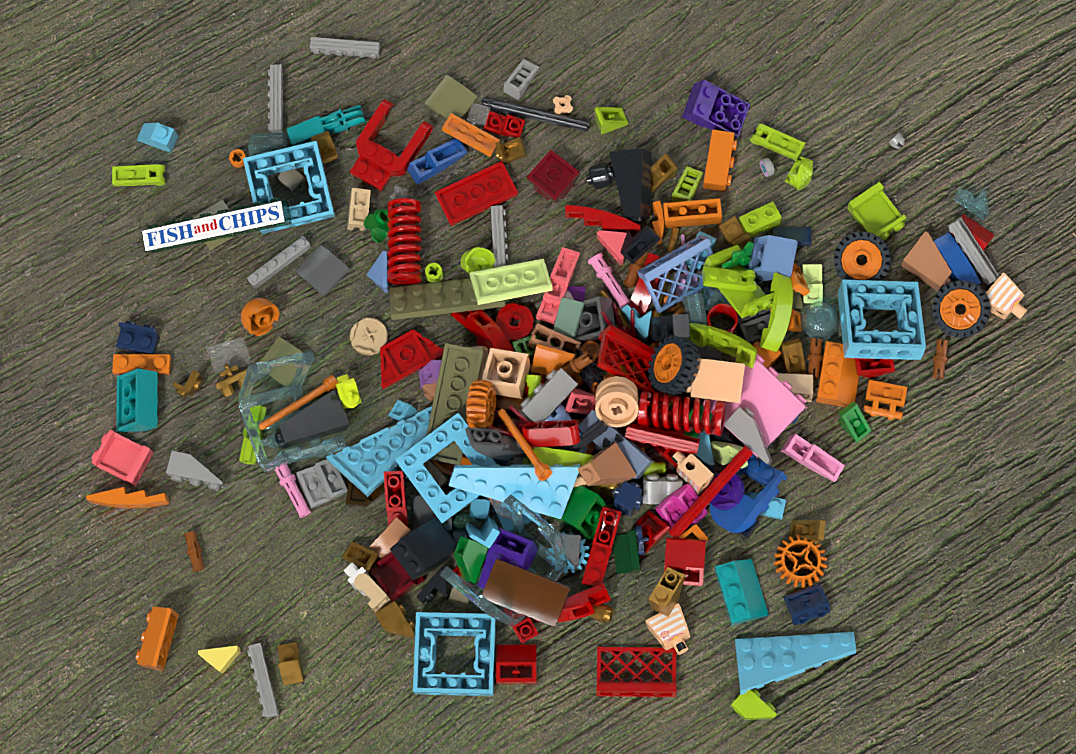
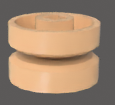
M615 376L603 380L598 385L595 394V411L599 420L611 427H622L632 423L637 417L639 410L638 390L635 384L625 377Z

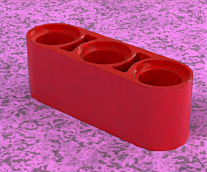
M578 421L528 422L522 425L523 437L530 447L575 445L580 442Z

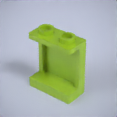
M878 182L850 201L847 209L865 232L873 233L884 241L890 236L889 233L894 230L897 232L905 226L904 223L907 217L899 213L883 192V185Z

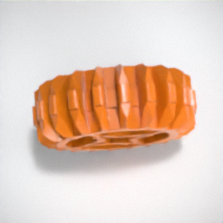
M483 379L475 380L469 387L466 420L471 428L486 429L487 426L492 427L493 420L495 419L494 411L496 409V391L490 381Z
M799 534L796 535V541L790 536L788 538L789 544L783 540L782 545L784 548L781 546L777 547L780 553H775L774 557L780 560L774 561V565L780 567L776 569V573L783 572L780 579L782 580L787 577L786 584L788 585L791 580L794 581L793 587H797L798 582H801V587L804 588L805 581H807L809 586H812V579L818 582L819 577L817 575H824V572L820 569L827 568L826 564L821 563L827 561V557H821L825 550H818L821 544L813 545V540L810 542L806 538L800 540ZM797 546L805 547L800 553L788 551ZM810 550L815 555L816 566L812 565L813 563L808 559ZM803 554H805V556H804V558H803V559H804L803 562H804L805 564L803 565V563H802V564L799 565L798 568L796 569L797 562H798V560H797L796 558L798 557V559H799L800 557L803 556ZM785 556L793 563L791 572L785 565ZM801 569L812 571L811 574L806 576L796 575Z

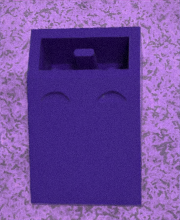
M702 80L693 84L682 117L696 125L711 130L735 133L734 137L738 138L750 104L712 83Z
M498 528L500 533L488 550L478 587L485 588L496 558L528 570L538 551L535 543Z

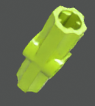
M250 405L247 424L243 430L244 439L239 459L242 463L250 465L257 463L260 443L263 440V430L259 429V424L266 418V407ZM251 432H258L255 438H249Z

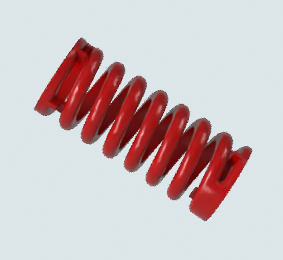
M409 198L390 200L387 206V217L389 218L387 226L390 229L387 233L389 237L387 242L389 247L387 251L389 257L387 261L389 267L387 281L395 285L420 283L421 272L419 271L421 266L413 263L421 261V256L414 254L421 251V246L416 245V243L421 241V237L415 235L421 232V227L415 225L421 222V217L416 215L421 212V202ZM402 203H409L411 205L402 206ZM399 252L405 254L396 255L394 253ZM396 262H401V263H406V264H399V265H397V264H395V263H396Z
M642 391L638 410V425L649 427L653 423L656 428H660L663 425L668 430L674 426V429L680 431L684 426L686 432H691L694 428L698 434L705 430L707 435L715 434L722 436L726 415L725 401H716L714 410L712 409L713 417L710 423L711 401L709 399L705 400L700 421V399L695 398L689 421L690 397L686 396L684 398L683 409L679 419L680 397L678 395L674 396L672 411L669 417L670 396L669 394H664L658 418L659 393L655 392L653 394L650 414H648L647 405H650L648 398L651 399L652 393Z

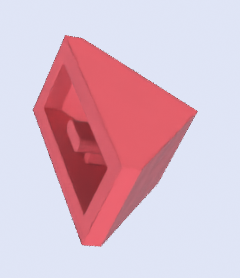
M599 230L597 232V239L618 264L622 266L624 264V256L620 251L626 233Z
M574 388L570 392L565 411L589 414L592 410H595V395Z

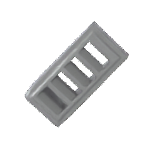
M523 59L504 83V93L519 100L536 75L539 67Z

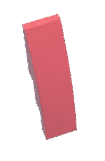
M562 247L550 276L553 291L544 293L536 319L555 324L560 301L567 293L580 256L579 252Z

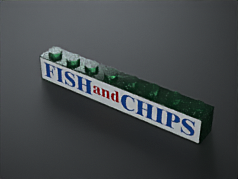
M281 198L270 199V203L255 202L252 203L251 207L247 208L246 205L236 206L233 211L222 209L218 210L217 214L214 215L204 213L199 215L200 218L185 217L182 218L181 222L177 223L175 220L164 222L165 225L163 226L158 224L148 225V229L141 230L144 251L146 253H157L292 224L288 201L281 200Z

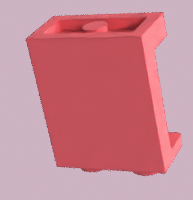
M110 429L108 433L103 435L99 450L97 449L93 453L92 464L136 486L154 452L144 445L141 446Z

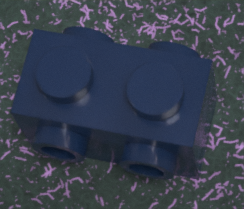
M624 481L622 486L618 485L614 493V509L632 518L635 509L639 511L643 503L644 496H642V489L639 488L640 485L629 481V483Z

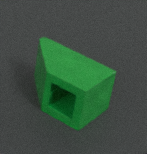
M460 536L454 557L463 579L476 583L481 574L483 561L487 557L488 547Z

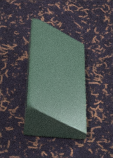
M562 297L553 330L575 340L584 303Z

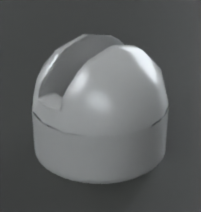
M899 132L888 143L893 148L900 149L899 143L904 146L905 139Z

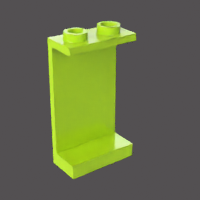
M735 245L707 257L704 266L723 268L722 265L732 260V252L739 251L741 248ZM741 265V266H735V267H733V268L730 269V270L746 271V269H745L742 265ZM757 283V289L753 292L718 288L741 318L754 316L761 310L770 309L775 293L766 295Z

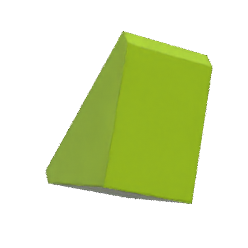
M595 108V120L601 135L628 125L622 108Z

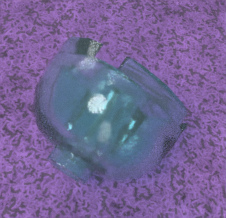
M825 301L811 303L801 316L802 329L806 335L808 334L810 337L816 338V340L818 338L822 340L831 338L839 326V315L836 308Z

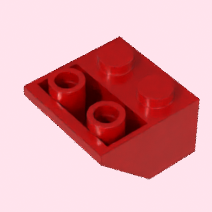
M666 538L664 572L669 567L685 575L683 585L703 586L706 540Z
M537 644L497 645V685L537 684Z

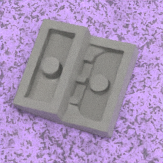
M327 459L315 463L313 467L296 472V477L310 509L347 493V488L339 470Z

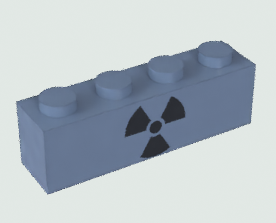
M592 410L578 426L581 434L600 421L595 410ZM606 425L608 430L593 440L595 443L594 447L601 451L603 448L616 442L637 475L634 479H639L654 460L636 444L625 438V435L618 428Z

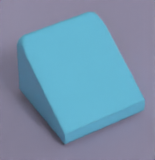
M398 399L388 416L400 422L415 416L418 411L412 405Z
M473 500L471 502L469 519L486 521L490 512V500Z

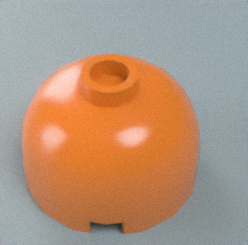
M255 298L247 302L243 307L241 322L251 335L261 336L273 328L271 324L275 320L278 321L280 312L278 307L268 299Z

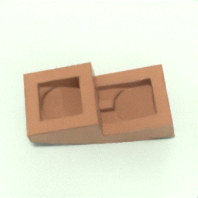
M396 517L373 541L369 548L382 559L390 554V548L411 530Z

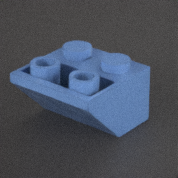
M771 235L754 238V248L748 270H754L756 278L761 281L772 280L774 273L790 277L798 241Z

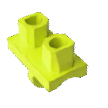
M348 374L338 377L339 384H336V388L344 409L347 407L354 408L362 403L354 378L349 379Z

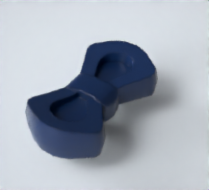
M636 526L635 531L639 544L638 555H645L644 542L649 541V537L643 538L642 526Z

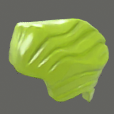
M801 156V160L795 161L784 181L797 190L806 187L811 182L814 161Z
M480 247L466 251L461 257V267L468 274L492 269L495 263L494 254L490 250Z

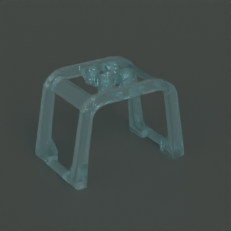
M311 350L248 366L239 393V408L261 469L266 473L297 461L318 457L319 459L327 457L346 446L342 435L324 440L322 445L319 439L309 441L311 448L300 450V447L281 451L273 460H268L263 447L276 448L280 445L275 440V433L271 434L269 438L261 440L257 431L259 424L271 416H266L263 420L254 422L250 408L292 397L295 402L303 397L302 385L315 359ZM293 363L294 368H297L291 386L251 395L256 380L268 375L272 367ZM306 404L298 408L297 412L290 413L264 430L269 431L275 427L276 431L281 423L307 407Z
M510 494L504 500V503L514 526L512 533L535 543L538 547L536 554L554 567L546 578L557 581L567 564L561 533ZM522 513L539 526V532L551 543L554 554L524 531L525 526ZM447 566L440 575L487 615L510 626L516 625L526 616L518 612L514 613L508 608L487 600L482 595L484 589L478 587L481 574L476 583H472L457 575ZM533 568L528 569V571L537 574V572Z

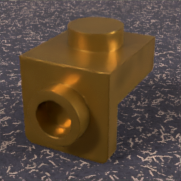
M329 131L311 137V141H317L323 163H329L338 158L337 150Z
M520 137L505 144L501 142L495 143L497 148L495 150L496 156L506 164L527 156L523 139Z
M193 370L184 386L176 382L172 386L180 396L186 397L188 395L193 397L196 390L198 391L201 388L203 377L200 373Z

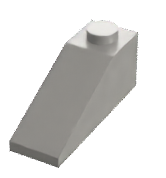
M739 407L724 425L766 464H770L772 459L758 422L753 417L755 414L747 407L745 409Z

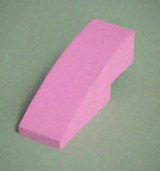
M790 434L781 449L783 453L833 482L837 480L845 466L815 444L808 443L797 434Z

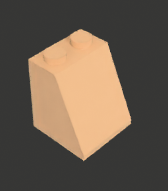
M697 359L700 361V366H696L699 371L698 374H694L696 378L694 381L691 380L692 385L687 387L688 397L740 403L745 364Z

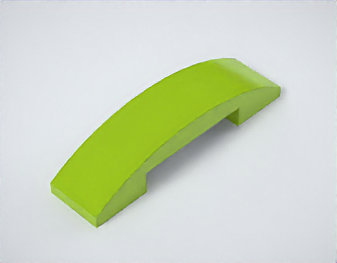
M774 273L770 290L775 292L769 325L768 328H763L760 347L777 352L785 337L791 317L793 286L791 278Z
M689 323L690 337L686 338L687 340L692 341L697 346L704 347L707 345L736 357L735 362L754 368L757 350L750 343L719 328Z
M533 447V451L541 463L548 464V466H555V464H562V466L580 464L582 466L594 456L560 449Z

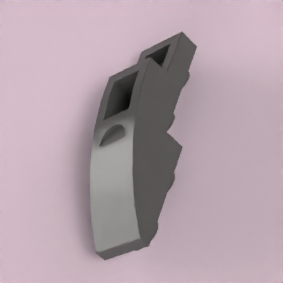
M471 427L465 429L472 448L484 456L507 461L512 456L528 457L514 437L500 435L499 430Z

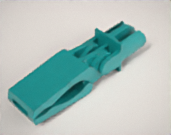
M359 104L342 111L339 108V111L330 113L328 116L322 118L317 116L287 128V134L292 147L312 142V136L329 131V134L345 130L349 131L348 128L362 124L366 120L362 107Z

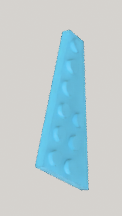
M432 406L416 413L415 416L405 421L397 422V425L391 428L387 427L360 440L359 443L351 447L347 446L342 451L327 456V460L368 497L384 482V471H396L400 467L395 459L426 437Z
M555 464V466H549L552 470V475L544 481H540L535 475L534 465H455L449 480V486L561 519L579 471L577 469L580 467V464H573V466Z
M854 632L735 639L740 695L747 693L750 689L764 687V684L772 681L778 682L805 672V669L822 666V663L827 661H835L855 654Z

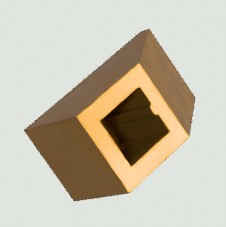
M667 567L648 599L652 610L669 617L678 602L685 579L684 574Z
M394 601L375 613L386 633L411 639L415 638V626L412 621L407 622L404 615L407 613L402 604L397 605Z

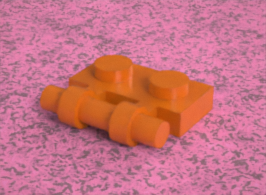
M869 380L865 400L873 402L872 406L864 405L863 413H868L874 417L876 415L884 416L890 420H901L903 412L895 410L896 406L904 407L907 387ZM879 403L889 404V410L878 408Z

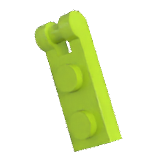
M760 123L756 127L755 135L753 134L750 139L755 145H761L795 161H798L805 147V142ZM763 134L768 135L766 139L762 138Z
M165 165L113 166L112 185L114 187L165 185V178L163 177ZM155 172L156 177H151V173Z
M703 267V286L753 292L757 289L756 282L754 281L756 279L754 270L738 271Z

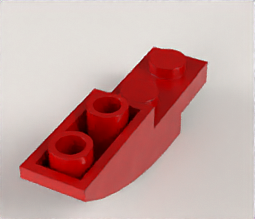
M482 309L451 313L454 319L478 337L476 343L479 346L488 348L489 352L490 348L515 352L502 330Z
M403 470L384 471L388 525L397 517L408 527Z
M606 507L602 508L582 580L583 585L594 587L603 583L622 512Z
M602 583L567 597L558 622L576 620L595 614L593 607L611 600L605 584Z

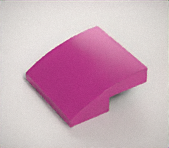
M687 483L665 498L656 507V510L671 529L699 497L692 486ZM706 508L691 523L692 525L698 524L708 513Z

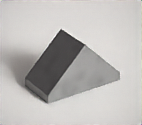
M552 533L550 539L576 569L579 566L581 536Z

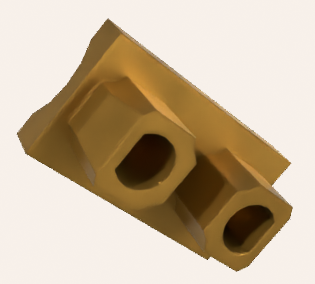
M226 363L224 364L225 370L219 372L221 378L227 375L229 377L215 384L225 397L235 393L231 386V383L238 381L241 390L251 386L248 369L233 375V372L239 370L237 365L229 367Z

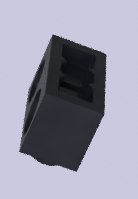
M673 314L651 318L652 341L664 342V338L674 335L682 338L690 337L688 314Z

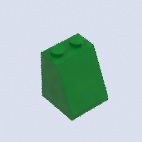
M580 485L575 488L573 487L562 518H552L591 542L595 536L602 508H611L598 494Z

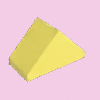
M238 646L198 650V654L222 674L241 652Z

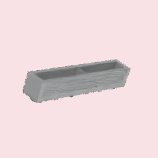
M311 37L310 50L315 54H336L338 56L347 55L350 57L354 55L370 58H379L381 46L379 42Z
M281 64L270 65V69H268V76H270V80H268V87H270V91H268V98H270V101H268V108H270V112H268V119H270L268 130H270L271 134H283V67Z
M502 205L491 206L493 254L495 257L494 268L507 266L506 261H508V254L505 253V250H508L507 243H505L507 232H504L506 220L503 218V216H506Z
M959 217L948 225L949 231L954 234L956 242L961 245L962 251L967 254L968 260L973 263L975 271L980 274L982 281L986 285L996 281L999 278V274L963 219Z
M304 236L300 237L249 275L247 280L254 289H257L309 250L311 245Z
M261 643L250 645L247 652L252 660L250 665L252 669L254 668V680H257L258 684L256 689L257 692H260L261 696L259 701L263 705L262 714L267 719L280 716L263 646Z

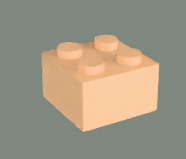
M490 348L482 379L492 382L496 395L522 399L526 375H528L531 366L528 354Z

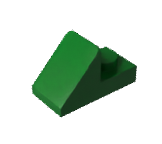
M852 401L838 413L840 416L838 422L856 443L871 432L868 423L855 402Z

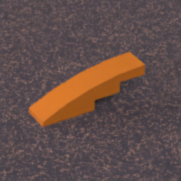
M124 487L86 496L90 503L117 508H149L170 504L169 498L165 493L148 496V493L142 490L128 494V490Z

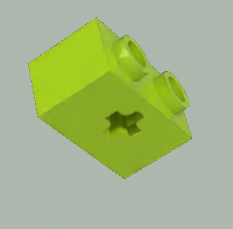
M771 202L739 217L738 222L751 239L780 225L782 217L774 202Z

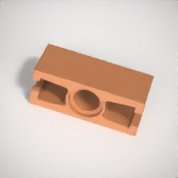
M537 323L527 346L536 350V346L539 344L564 351L562 347L572 350L574 354L579 349L581 343ZM535 334H537V335H539L540 337L544 338L546 341L544 342V341H541V340H539V339H536V338H535V337H536ZM550 341H554L558 347H553Z

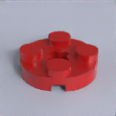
M511 303L500 309L495 323L505 334L509 342H513L530 335L533 331L534 320L531 311L527 307ZM514 318L520 321L517 327L510 325L512 323L511 319Z

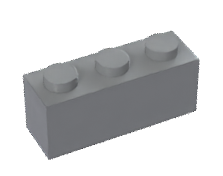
M562 368L553 369L546 376L548 380L544 384L540 383L533 390L535 394L530 399L527 397L520 404L522 408L519 412L531 422L545 421L578 385Z

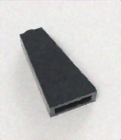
M643 148L610 151V159L624 217L631 219L634 223H641L643 219H650L652 152Z
M337 389L281 423L274 434L277 444H280L281 448L285 449L346 431L350 423Z

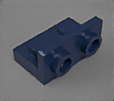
M131 321L119 322L120 333L116 344L118 349L143 354H155L159 333L154 326L147 324L137 326L136 323Z
M821 584L783 597L794 626L804 624L817 617H824L830 613L829 601Z

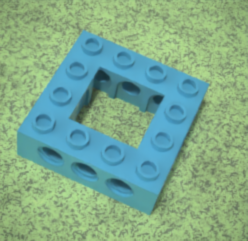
M317 141L243 158L254 207L274 203L268 175L304 167V173L309 184L308 190L312 197V202H300L299 205L287 208L283 206L284 222L259 227L262 234L336 217Z
M842 280L838 290L844 358L921 360L926 349L918 282ZM863 309L896 310L898 332L897 330H893V332L863 331L866 326V320L863 319Z
M459 413L395 459L441 523H444L480 495L458 488L445 495L443 489L436 483L423 463L432 459L435 454L455 441L472 465H497L493 458L484 456L472 448L465 431L469 426Z
M416 612L413 693L422 695L494 696L496 615ZM437 636H476L474 641L476 652L474 661L475 675H466V673L447 675L445 672L436 674Z

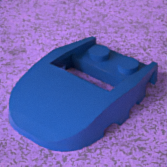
M754 455L747 460L748 466L740 468L736 475L741 476L745 474L765 486L757 497L753 500L743 494L739 504L729 510H719L710 503V513L714 522L731 533H740L749 529L756 522V517L761 512L765 513L768 510L769 502L779 492L777 487L781 480L786 481L787 479L781 470L775 469Z

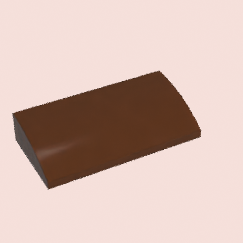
M496 558L481 598L555 627L571 587Z

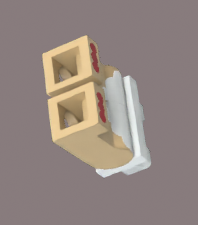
M352 562L344 570L349 576L348 582L352 587L371 600L367 604L375 613L391 603L389 597L370 578L363 567L358 569Z

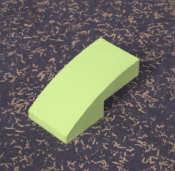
M802 264V274L810 289L806 296L803 295V303H823L822 264Z
M710 442L713 460L722 465L730 463L743 448L726 442ZM746 461L741 468L747 467L748 462Z

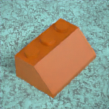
M826 341L816 402L846 407L852 401L855 402L859 376L856 373L854 358H844L843 344Z
M152 607V611L148 612L146 619L148 626L141 636L143 644L136 654L138 665L164 672L179 614L174 610Z

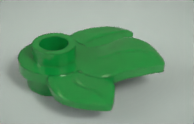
M378 209L373 214L367 215L364 219L363 225L366 229L371 230V237L376 243L384 241L390 230L387 226L389 221L387 217L388 211L385 209Z
M748 242L743 249L732 252V260L724 263L722 267L724 269H731L735 266L747 265L751 261V252L754 244Z

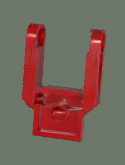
M387 99L380 103L356 140L359 158L349 171L354 177L381 192L392 176L398 177L406 174L410 162L415 160L433 130V125L423 121L400 157L373 142L386 122L385 118L392 106H394V103Z

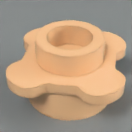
M566 95L562 98L555 97L553 99L556 107L555 113L566 114L572 112L573 107L570 104V96Z

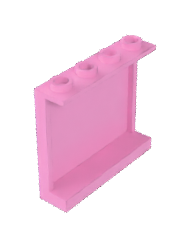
M756 353L754 368L747 366L744 368L740 403L726 402L725 422L739 407L749 408L755 414L753 417L758 422L768 448L808 406L805 405L807 401L799 393L795 395L791 391L793 387L787 381H780L777 378L779 374L772 367L767 368L763 364L765 360ZM710 400V401H711V404H710V412H711V413H712V409L714 410V408H715L716 401H718V400Z

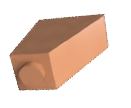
M925 231L904 258L901 266L938 292L942 287L951 282L949 277L952 271L929 233Z
M616 442L603 448L577 469L587 486L620 484L637 476Z

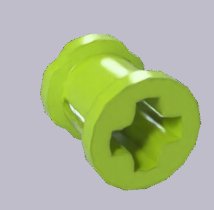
M430 263L426 266L425 274L430 283L443 280V272L439 264ZM434 271L438 275L434 276V274H431V272Z

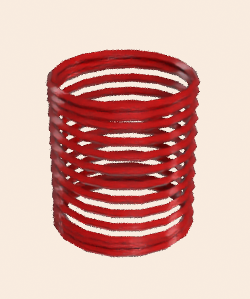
M725 303L713 306L707 315L706 325L712 326L710 319L713 316L724 314L729 316L734 322V326L727 330V332L735 334L738 322L736 310L731 305Z

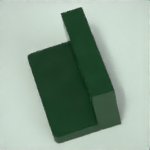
M628 531V534L616 535L613 544L616 573L640 572L636 531Z

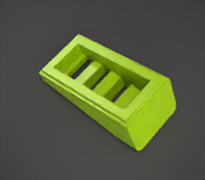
M686 166L672 194L671 202L692 201L704 172ZM687 175L695 177L697 179L694 180L692 178L687 177Z

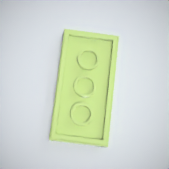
M544 259L470 273L478 305L553 291Z

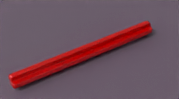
M748 447L742 448L670 529V536L679 538L753 455V452Z

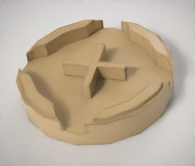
M364 318L353 325L350 331V341L358 353L372 356L378 354L380 347L387 344L388 333L381 321L375 318Z

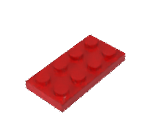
M502 161L434 192L450 226L488 210L491 206H496L518 196V191Z

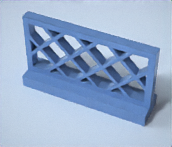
M700 235L637 271L639 277L643 279L658 313L706 287L703 286L702 273L698 275L693 272L697 262L705 264V262L698 260L700 252L706 250L707 257L713 255L709 238ZM688 259L693 261L690 271L682 269L684 262ZM671 269L677 270L674 280L666 279L667 273ZM681 271L688 273L685 284L678 282ZM692 275L700 277L698 285L695 287L689 286ZM655 278L661 279L657 290L653 289L650 281ZM665 281L672 282L669 293L662 291ZM677 284L684 286L682 294L679 296L673 295ZM660 294L668 295L666 303L660 306L658 302Z

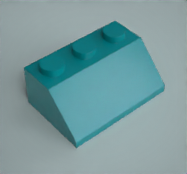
M135 369L117 376L116 432H138L157 428L158 379L156 371Z
M752 559L732 561L715 566L714 572L731 626L769 616Z

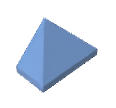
M383 251L367 273V276L385 293H389V282L387 281V271L389 269L387 261L389 257L387 251Z

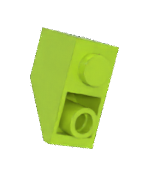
M754 688L748 690L745 694L739 695L730 706L744 720L774 719L777 715L774 712L776 708L768 701L764 703L760 699V693Z

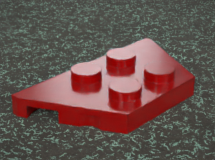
M414 329L380 347L382 389L385 390L419 371L431 360H439L443 357L444 349L435 345L431 340L424 338Z

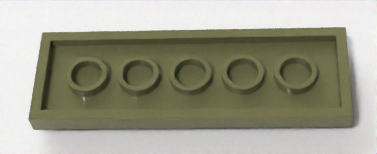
M471 279L389 288L392 320L505 307V300L478 305Z
M445 343L426 436L457 413L460 414L468 425L466 405L469 387L472 382L478 380L484 351ZM453 441L448 447L435 454L431 460L461 465L463 452L456 442Z

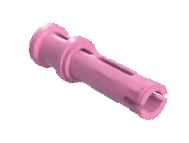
M599 253L592 257L588 264L592 265L597 273V278L603 280L619 308H622L629 304L630 300H628L612 275L611 266L606 264L602 258L603 254Z
M284 460L275 464L272 470L276 471L280 479L279 483L285 487L299 517L307 516L311 513V510H309L295 483L296 476L291 473L288 461Z

